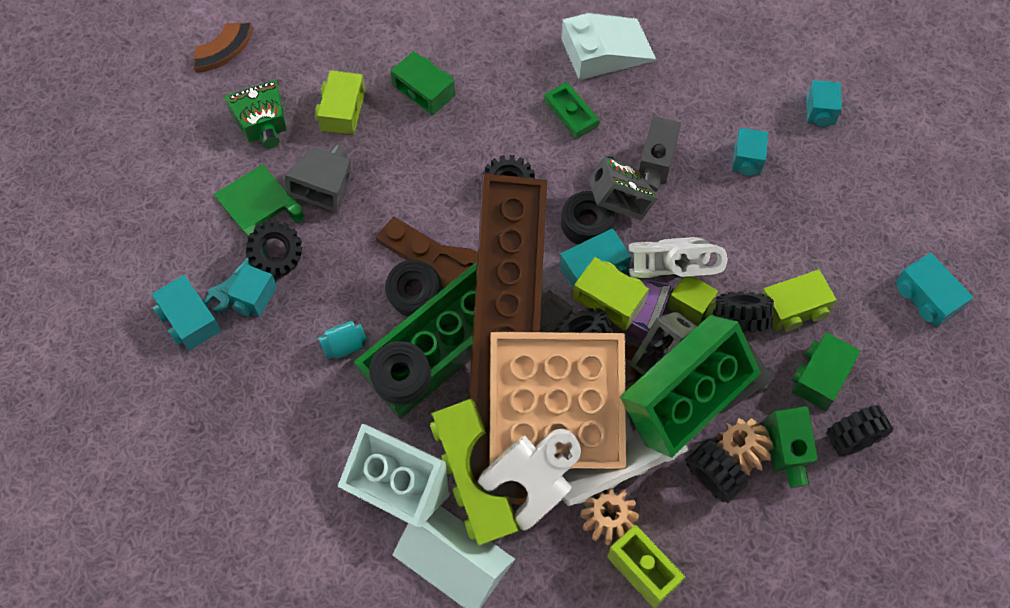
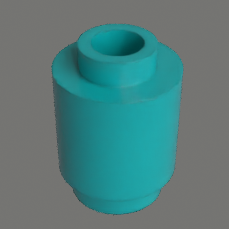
M352 320L325 330V334L318 337L327 360L334 357L337 360L364 349L362 343L367 341L361 324L354 325Z

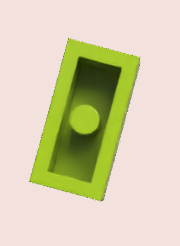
M329 71L328 79L323 81L321 87V104H317L315 108V120L319 121L321 131L355 134L365 94L363 74Z
M594 257L574 284L572 299L587 308H593L594 310L601 308V310L606 312L611 323L626 331L644 306L649 288L645 287L639 279L628 277L618 271L612 263L601 261Z
M820 269L766 287L761 293L774 300L772 323L774 331L785 329L786 332L793 331L800 327L803 321L812 319L814 322L821 321L830 315V311L837 301Z
M636 524L610 547L607 555L611 563L653 608H657L685 579V576Z

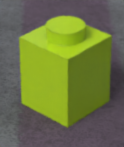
M694 276L683 277L671 293L667 308L680 313L689 321L699 325L704 318L715 313V299L718 290Z

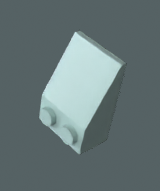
M593 13L563 19L562 42L579 80L656 61L637 19Z

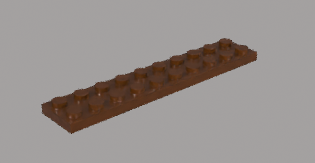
M484 174L482 176L469 399L475 401L486 432L475 444L470 458L472 475L480 487L478 479L481 473L490 465L491 332H540L547 180L493 174ZM513 480L500 484L492 491L485 490L495 496L509 497L511 504L522 505L525 502L528 494L524 485Z

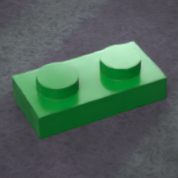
M568 82L544 94V102L575 139L599 127V118Z

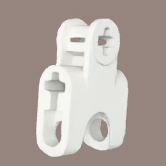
M697 237L629 244V251L634 252V268L629 269V274L631 277L651 278L671 274L683 277L713 275L723 272L728 260L725 249L709 244L708 241ZM715 252L718 257L716 263L713 266H705L709 262L710 253Z
M565 429L552 431L537 446H534L524 435L481 473L478 483L487 491H492L500 484L511 480L524 485L528 494L525 502L516 510L515 523L521 530H527L570 491L572 486L562 475L580 458V444L575 435ZM559 441L562 444L570 442L568 444L569 453L565 455L559 452L556 455L557 449L555 444Z

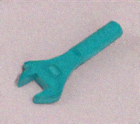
M262 248L263 255L265 256L267 252ZM248 257L229 279L207 290L209 294L205 298V305L214 298L220 302L213 309L215 314L229 308L231 302L227 292L244 264L249 265Z

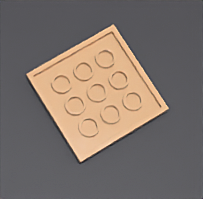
M491 332L490 464L524 435L534 446H537L552 431L565 429L575 435L581 448L580 458L571 468L626 469V412L620 398L625 392V333ZM560 441L555 444L557 449L555 454L557 455L559 452L565 455L568 454V444L570 442L562 444Z

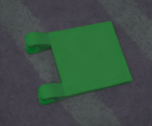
M263 164L213 194L247 238L256 226L284 209L296 223L305 219L301 205L286 194V190Z

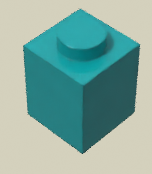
M812 80L806 95L807 123H815L820 127L836 124L842 111L841 82Z
M739 128L734 145L732 171H739L745 176L761 174L766 161L768 132Z
M244 264L227 292V296L233 310L238 314L246 317L253 314L260 317L275 292L277 285L272 274Z

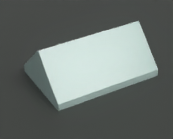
M366 424L361 425L338 487L416 527H421L449 497L446 462Z
M442 506L421 527L408 523L393 553L395 558L463 608H481L515 560V558L491 541L478 546L476 539L471 540L469 538L465 523Z

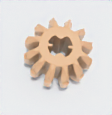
M738 417L737 423L734 426L726 423L727 431L717 433L719 442L716 444L718 448L722 447L728 456L731 455L734 458L733 461L742 467L740 470L750 476L751 470L754 467L762 471L761 462L771 461V455L768 451L773 449V442L769 438L767 429L762 425H758L752 418L745 423L744 420Z
M614 488L607 490L606 495L601 491L595 494L594 498L589 497L584 502L587 508L581 510L580 517L587 521L583 524L584 531H590L595 528L592 535L594 541H597L600 535L603 534L605 535V544L611 545L613 535L618 541L634 526L632 523L638 520L639 514L631 511L635 507V501H624L626 496L625 490H621L618 496L614 495ZM607 509L609 513L615 512V519L612 521L609 516L603 517L604 510Z

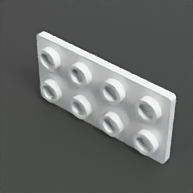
M625 409L626 469L570 468L562 477L572 487L562 500L567 506L583 503L589 497L603 490L612 489L622 481L633 476L642 475L648 469L663 462L674 460L678 455L688 450L687 445L672 458L646 447L637 429L632 430L628 413Z

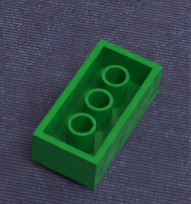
M710 315L624 392L620 398L645 446L672 458L761 372L739 323Z

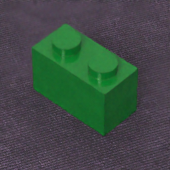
M412 51L390 70L393 87L432 116L455 96V81L448 72L438 69L430 59L422 57L415 51Z
M827 332L820 342L813 340L805 354L806 357L810 358L807 366L800 364L791 381L797 383L792 393L827 411L834 402L861 350Z

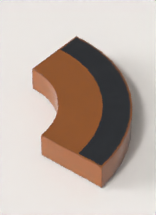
M251 22L225 23L222 32L217 38L209 43L195 46L193 66L195 73L219 68L227 64L239 52L241 53L252 35L253 27Z

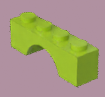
M468 399L432 413L434 422L430 423V427L436 442L442 441L446 454L441 455V457L446 462L447 474L453 473L457 486L453 487V493L459 507L465 506L469 519L465 520L464 523L469 538L471 540L476 539L479 546L521 530L515 523V512L510 498L495 496L486 492L477 484L472 475L470 467L471 453L477 441L486 433L475 401Z

